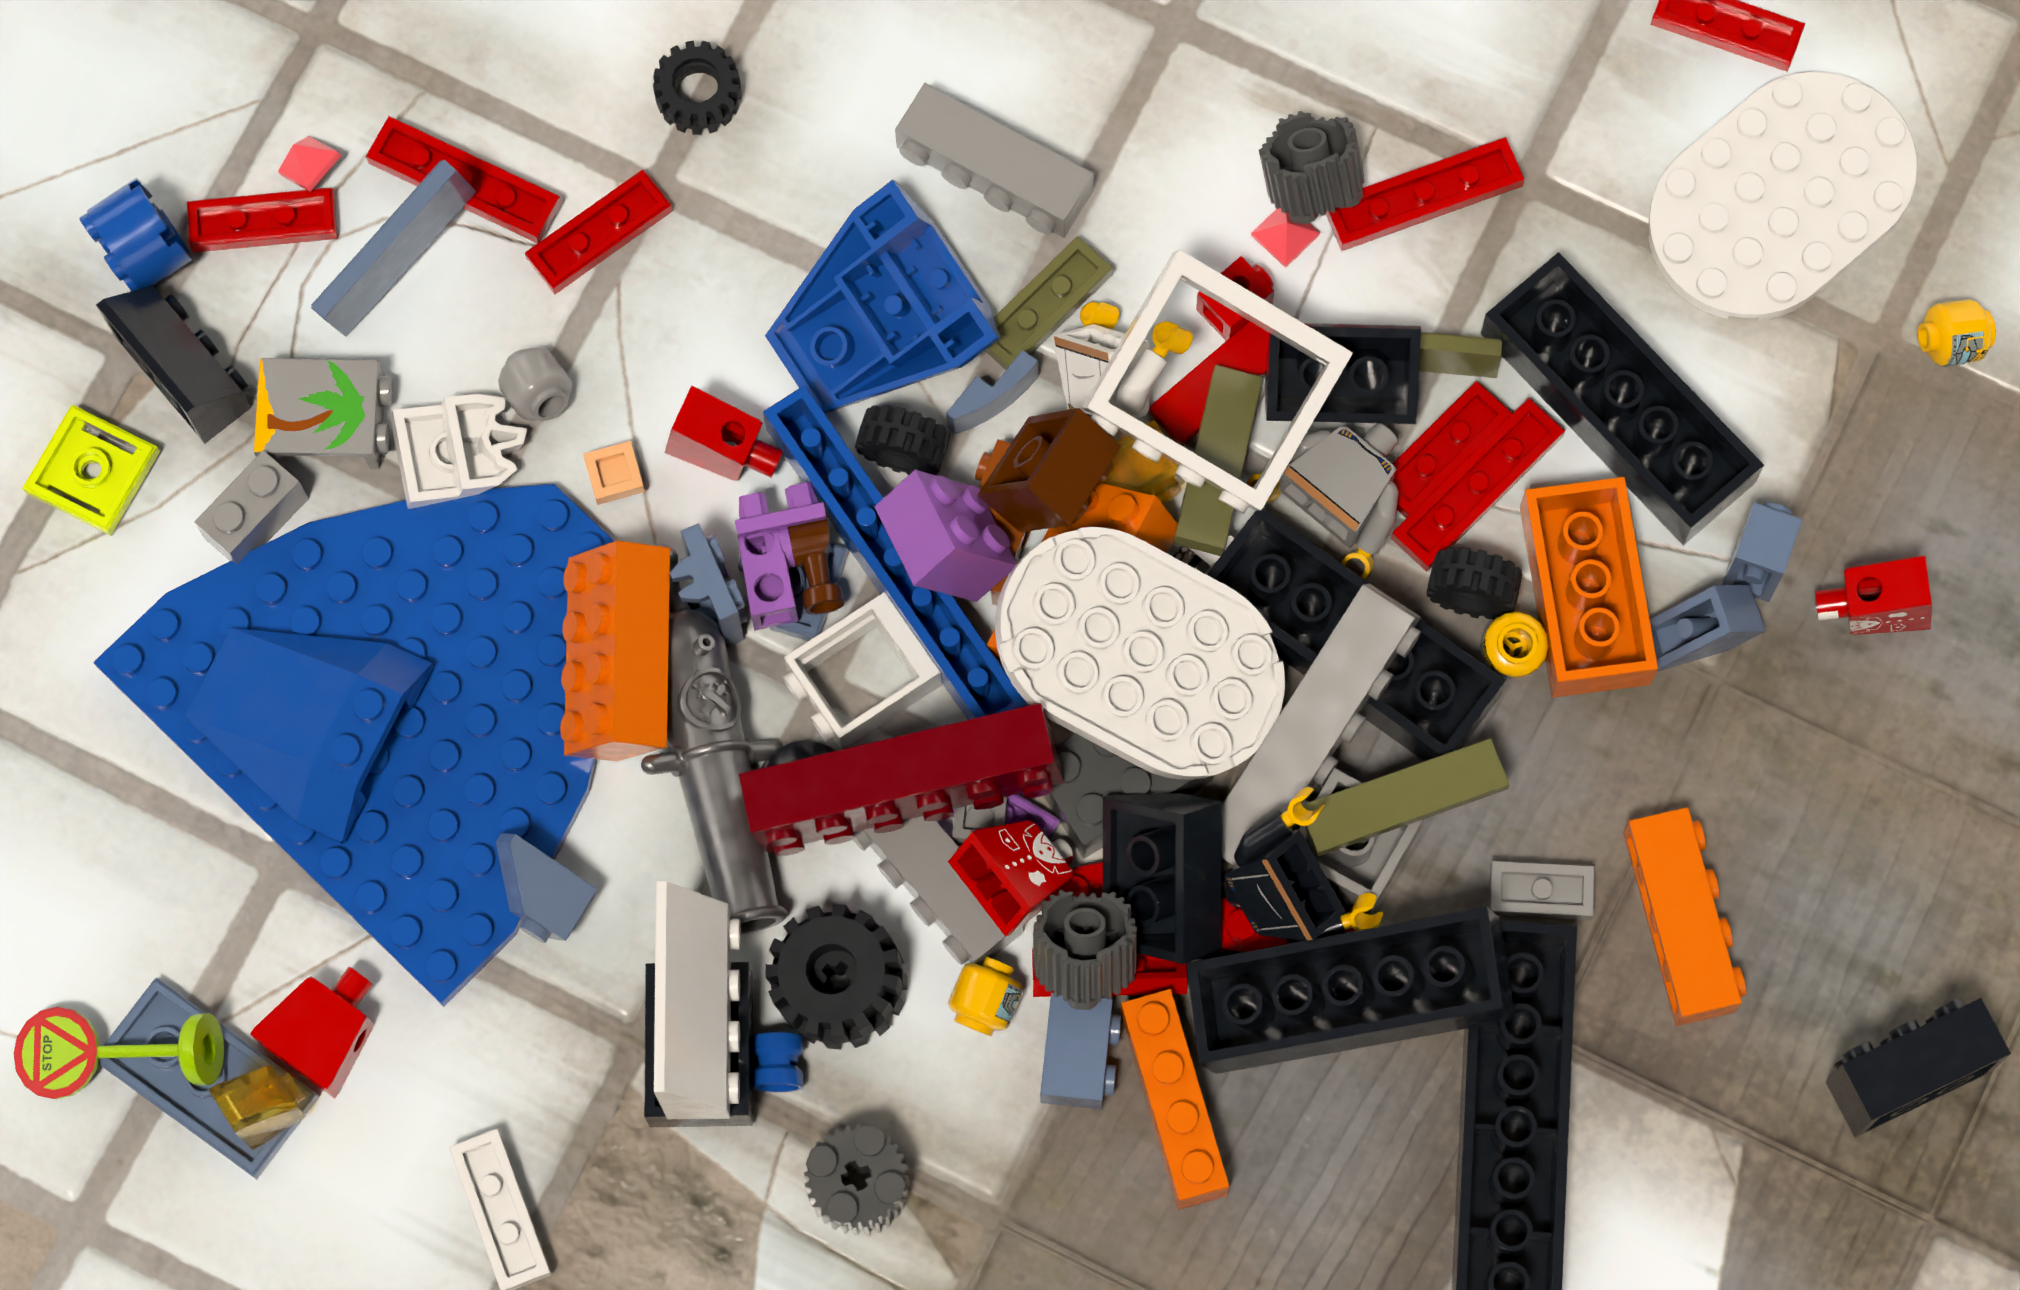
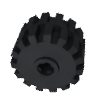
M833 904L832 912L824 913L820 906L807 909L806 912L809 918L798 924L793 917L783 926L788 933L784 940L780 941L774 938L769 949L774 959L772 964H766L765 978L771 984L772 990L768 991L771 1000L791 1028H794L804 1039L813 1044L816 1041H820L828 1049L841 1050V1043L851 1042L854 1048L866 1045L868 1043L865 1036L874 1031L879 1036L884 1034L890 1028L886 1022L892 1013L899 1016L903 1008L904 1002L900 996L902 990H907L908 977L902 966L905 962L882 925L879 926L868 913L859 910L855 914L849 910L847 905ZM833 974L839 976L845 974L850 982L844 988L840 985L834 987L829 980Z

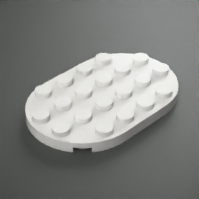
M1801 72L1783 76L1769 82L1752 93L1684 150L1663 173L1655 189L1649 213L1648 238L1658 269L1669 285L1682 298L1693 306L1717 317L1728 319L1729 316L1757 318V321L1793 312L1813 299L1893 230L1901 219L1912 197L1917 177V155L1911 133L1899 112L1884 96L1870 86L1848 76L1829 72Z
M1084 527L1050 537L1029 551L1016 564L1003 585L996 608L995 637L1001 663L1018 693L1029 705L1041 703L1046 717L1051 721L1146 771L1167 778L1183 780L1202 779L1218 775L1239 765L1258 750L1280 715L1285 691L1283 661L1279 662L1275 645L1270 636L1272 630L1261 613L1235 590L1133 535L1104 527Z

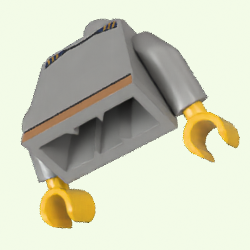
M1376 423L1362 439L1346 426H1340L1333 432L1320 430L1306 434L1266 503L1276 501L1282 492L1349 549L1356 543L1359 547L1358 550L1348 554L1341 564L1348 568L1352 558L1360 559L1365 565V571L1360 577L1365 580L1374 569V560L1371 555L1379 553L1395 523L1399 491L1393 480L1397 469L1385 457L1398 444V439L1389 428L1380 423ZM1261 474L1251 476L1247 481V485L1254 488Z

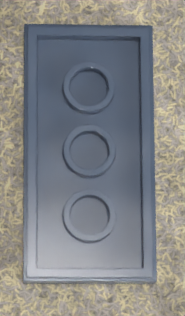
M445 160L440 161L311 304V309L347 337L472 198L476 190Z
M155 978L103 1046L178 1044L179 1034L184 1022L192 1015L205 1012L158 978ZM221 1024L224 1040L223 1066L218 1079L211 1085L198 1086L186 1080L181 1071L178 1057L99 1059L98 1064L256 1180L319 1098L318 1094Z

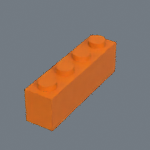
M1688 807L1629 820L1623 834L1675 1026L1735 1013L1742 1004L1741 997L1746 996V985L1740 967H1732L1727 948L1733 946L1732 934L1727 919L1725 917H1718L1714 899L1719 898V887L1713 869L1705 870L1700 851L1706 849V841L1700 821H1692Z
M1171 989L1122 1002L1121 1019L1177 1209L1181 1210L1227 1197L1230 1186Z

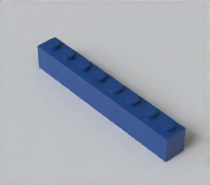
M806 386L800 387L764 410L763 415L767 432L778 448L783 450V455L801 481L811 484L818 503H824L826 517L880 595L884 592L935 663L941 672L942 684L966 719L970 720L1027 706L1023 697L1012 685L1007 674L954 598L948 594L913 585L875 509V506L883 499L882 495Z

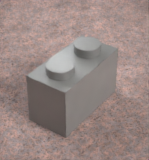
M263 450L194 523L209 544L229 561L232 560L235 564H238L250 551L266 544L308 501V497L300 482Z

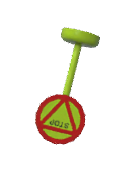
M53 1007L39 1011L26 1021L17 1035L13 1055L16 1072L26 1088L37 1096L61 1099L73 1096L87 1086L97 1070L99 1059L178 1057L181 1071L186 1080L198 1086L214 1084L223 1066L224 1040L221 1026L216 1017L210 1013H200L190 1016L184 1022L179 1034L178 1044L99 1046L98 1034L86 1017L76 1010Z

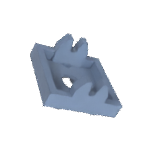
M699 523L681 530L686 558L681 559L670 572V576L673 582L687 579L694 580L693 583L688 584L678 592L681 601L687 602L689 606L693 604L700 605L696 611H701L716 622L725 640L726 647L743 641L741 624L748 621L744 610L745 604L735 580L724 581L729 576L724 565L726 563L715 535L705 538Z

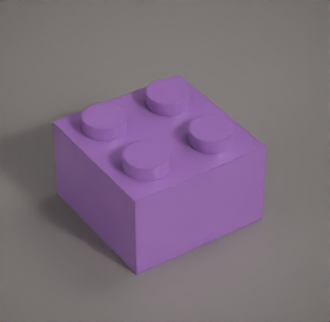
M914 470L875 506L914 586L977 602L1016 566L1017 563L1009 549L1010 540L1006 533L997 526L989 510L990 506L978 496L981 489L977 486L953 481L941 475L936 476Z

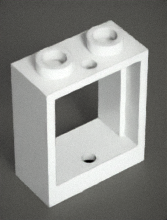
M885 592L784 657L788 674L782 678L789 691L798 702L805 698L816 713L810 717L814 727L826 743L834 739L841 750L852 745L942 686L941 672ZM875 627H878L914 681L844 726L807 672Z

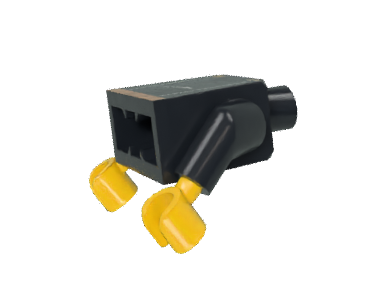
M1312 787L1302 788L1290 801L1288 810L1284 813L1277 810L1248 829L1243 834L1235 850L1234 859L1236 864L1225 872V881L1227 882L1225 896L1229 904L1243 910L1253 930L1259 935L1282 938L1290 943L1314 941L1316 938L1348 933L1347 930L1351 928L1356 931L1375 928L1379 926L1384 913L1365 914L1364 912L1374 907L1377 896L1372 893H1364L1357 897L1352 911L1344 914L1346 913L1344 907L1300 830H1292L1291 826L1295 823L1300 826L1312 824L1325 807V804H1323L1317 810L1308 811L1302 806L1301 801L1311 794L1314 790Z

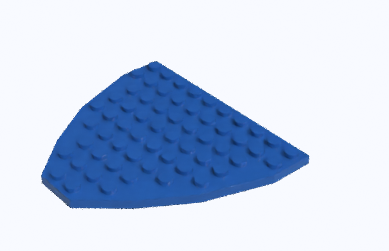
M555 484L489 489L478 495L411 509L407 508L406 500L317 520L306 523L250 551L238 564L231 560L165 593L93 663L444 1007L517 935L519 927L523 920L512 914L509 910L496 846V840L501 833L516 834L555 860L589 795L597 759L564 756V740L560 733L561 720L565 714V690L562 687L561 676L566 664V640L563 637L562 627L564 618L567 615V591L565 590L563 579L569 557L614 542V540ZM230 628L388 643L433 664V668L412 710L402 706L360 789L366 801L344 844L295 822L185 718V714Z

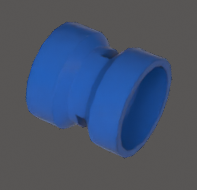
M784 1032L761 1033L752 1036V1052L757 1057L759 1064L752 1072V1089L762 1092H793L803 1089V1071L796 1066L798 1058L803 1054V1036Z

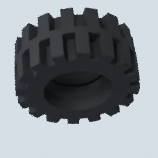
M694 41L685 42V49L680 50L678 45L670 49L671 56L663 55L659 60L660 68H655L653 74L655 100L660 113L664 116V120L670 126L673 123L676 124L678 131L685 133L688 128L692 129L693 135H701L702 129L708 128L709 133L717 131V124L722 123L726 126L731 121V113L736 115L739 109L742 91L738 69H736L732 57H727L725 50L720 46L712 49L710 42L702 41L700 47H695ZM695 73H705L712 76L718 84L716 93L708 100L700 103L683 100L677 93V87L679 82L686 76Z
M873 405L871 408L868 407L866 409L855 448L857 453L864 455L866 460L877 462L876 465L883 468L889 467L894 472L900 473L902 471L910 475L914 470L937 475L945 458L951 433L946 430L943 424H936V420L930 417L925 418L921 413L915 411L908 412L906 408L901 407L894 409L890 405H882V407Z
M1454 547L1447 548V551L1440 550L1435 554L1426 594L1433 603H1440L1441 608L1445 610L1452 609L1456 614L1463 615L1465 613L1470 614V617L1473 618L1484 616L1486 619H1495V616L1500 617L1505 613L1514 612L1521 585L1522 570L1520 567H1515V563L1512 561H1504L1503 557L1497 554L1488 555L1487 551L1478 550V552H1475L1470 548H1461V550H1457Z

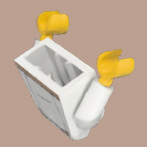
M1089 302L1082 307L1080 312V320L1084 324L1082 328L1053 336L1067 409L1080 408L1090 418L1092 414L1082 409L1125 335V333L1112 330L1119 319V309L1116 306L1105 302ZM1164 321L1154 327L1152 333V340L1155 344L1154 348L1151 351L1149 341H1143L1108 401L1110 404L1136 419L1147 414L1149 411V392L1153 383L1167 364L1164 358L1169 351L1180 355L1185 353L1191 346L1193 340L1192 333L1180 328L1177 324ZM1119 430L1112 437L1120 445L1126 442L1125 434Z

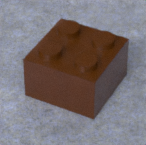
M1080 408L1028 417L978 493V496L1019 532L1073 525L1085 514L1088 508L1086 500L1095 486L1101 484L1112 472L1114 467L1112 460L1121 448V445Z

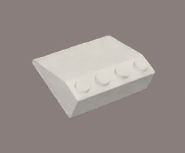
M656 881L654 1093L667 1119H730V1104H739L740 1100L739 1072H730V1052L740 1051L739 1021H731V1001H740V970H731V950H740L741 945L740 919H731L728 903L668 881Z

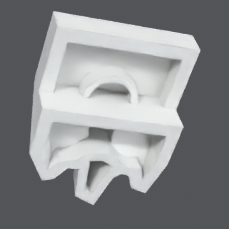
M482 394L444 397L441 405L392 411L390 419L408 509L478 495L500 485L518 470L514 462L503 458L502 455L517 451L522 447L527 428L500 425L495 421V418L500 416L505 410L506 398Z

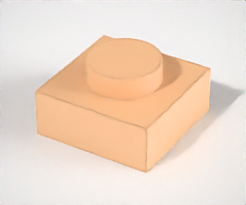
M631 441L583 454L597 505L645 492Z

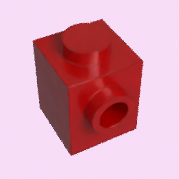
M1240 256L1220 273L1273 305L1274 290L1272 288L1274 283L1267 272L1259 265L1254 264L1251 267ZM1200 291L1197 293L1196 310L1225 341L1249 322L1246 318Z

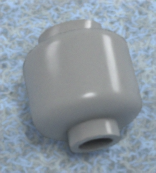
M542 348L522 349L511 354L506 360L498 379L500 391L521 418L531 421H547L558 416L566 408L572 390L570 377L557 359L547 349Z

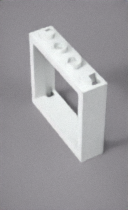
M1179 249L1172 253L1082 409L1092 414L1091 419L1110 436L1114 437L1119 430L1133 438L1135 442L1131 448L1146 458L1158 463L1161 456L1177 464L1179 467L1175 474L1190 484L1201 488L1204 482H1207L1221 490L1222 493L1218 500L1224 504L1235 508L1243 514L1248 507L1261 511L1353 353ZM1179 279L1324 365L1254 488L1108 402Z

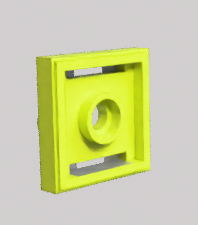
M71 405L22 489L26 494L111 536L158 457L160 450L157 446ZM100 433L124 444L125 447L122 450L97 437ZM91 463L99 464L101 472L96 478L87 479L84 477L83 471L87 465ZM66 494L90 507L86 509L64 498L63 495Z

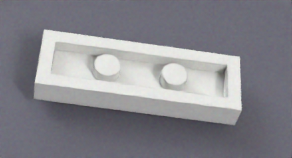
M494 1129L450 1146L449 1150L500 1290H515L551 1276L549 1265L500 1131Z

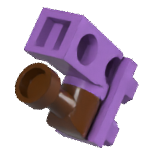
M809 482L791 485L785 489L788 510L769 513L765 493L757 492L739 497V520H735L754 631L799 622L788 569L804 567L810 586L802 594L804 609L807 614L830 613L844 606L841 587L838 584L830 583L827 559L832 553V544L824 503H818Z

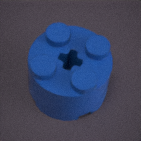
M138 178L133 179L89 208L87 213L79 218L91 238L95 242L99 241L106 251L107 255L104 256V259L112 272L120 281L123 280L131 291L154 286L193 260L188 254L187 246L162 209L160 210L154 202L151 203L149 201L153 196Z

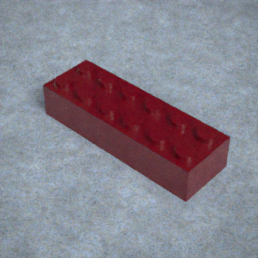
M1041 703L738 774L750 833L766 852L774 851L775 856H788L805 850L804 844L823 839L827 845L844 843L855 838L854 832L874 828L875 833L895 831L904 827V820L921 816L924 817V821L946 819L954 815L953 809L972 804L976 810L994 808L1004 803L1003 797L1023 793L1025 798L1045 796L1054 792V785L1064 783L1052 725L1046 717Z

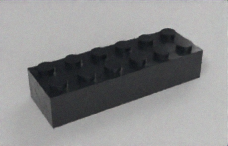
M1559 252L1485 314L1481 335L1484 338L1502 340L1501 356L1618 478L1625 477L1627 488L1683 546L1757 482L1764 464Z
M1264 508L1261 511L1256 510L1206 574L1241 594L1261 613L1272 630L1270 636L1278 657L1304 676L1362 585L1370 584ZM1419 620L1414 628L1421 631V634L1415 645L1405 658L1397 654L1387 670L1394 675L1388 687L1377 701L1370 697L1359 714L1366 717L1367 721L1420 759L1427 761L1459 750L1464 746L1501 697L1506 680L1425 622Z
M1488 906L1316 938L1314 941H1300L1186 963L1199 1064L1215 1074L1516 1020L1501 920Z

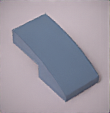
M1022 350L993 387L976 376L946 412L947 429L954 434H958L972 429L1001 413L1023 395L1039 378L1038 361Z

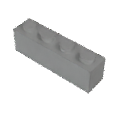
M924 82L895 128L896 145L900 149V154L905 159L918 166H924L926 163L942 172L941 175L950 184L960 189H966L969 186L982 193L984 199L994 208L1003 212H1008L1011 209L1026 217V222L1032 228L1046 235L1054 232L1065 238L1094 191L1093 172Z
M921 816L904 820L903 828L891 832L875 833L874 828L854 832L855 838L853 841L863 851L870 846L880 857L882 862L877 867L887 881L895 889L903 884L915 898L910 902V906L923 923L929 927L935 922L944 932L947 938L942 943L960 965L964 964L967 960L969 963L983 965L986 957L993 958L1023 933V926H1021L1014 933L1005 937L948 863L959 847L937 821H924V817Z

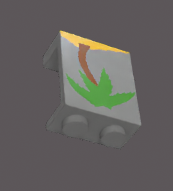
M260 358L254 439L255 456L257 457L264 450L281 466L282 456L365 457L370 469H380L381 453H388L390 446V429L388 423H383L384 406H391L393 386L391 376H385L379 360Z

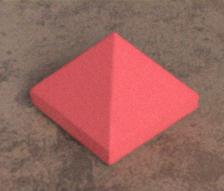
M307 136L292 145L278 173L311 192L340 159L341 155L338 151Z
M1281 208L1270 214L1251 233V236L1286 268L1320 236V232L1310 223H1293L1290 221L1288 212L1283 213Z

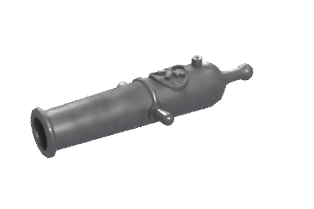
M659 545L670 548L671 572L678 564V554L669 545ZM670 576L667 736L671 748L668 753L645 756L642 759L641 768L643 772L649 775L672 773L674 777H679L712 898L728 903L731 919H740L741 935L750 934L783 922L788 912L782 906H778L768 852L750 833L738 774L751 771L750 767H752L754 762L766 761L777 753L780 746L773 740L751 742L748 738H744L740 719V699L737 688L732 680L725 640L716 622L701 611L691 610L687 602L681 601L678 593L681 591L680 582H673Z

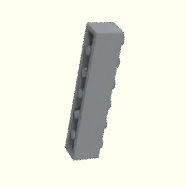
M1371 584L1362 585L1223 803L1222 858L1235 865V850L1243 834L1248 829L1277 810H1280L1282 813L1287 811L1290 801L1302 788L1313 787L1315 782L1321 786L1326 783L1339 762L1332 755L1342 740L1348 743L1352 742L1366 720V717L1359 714L1370 697L1377 701L1391 682L1394 675L1387 671L1397 654L1405 658L1418 640L1421 631L1414 627L1421 618L1419 615ZM1304 799L1303 801H1301V804H1306L1309 801ZM1295 823L1291 827L1295 829L1298 824Z

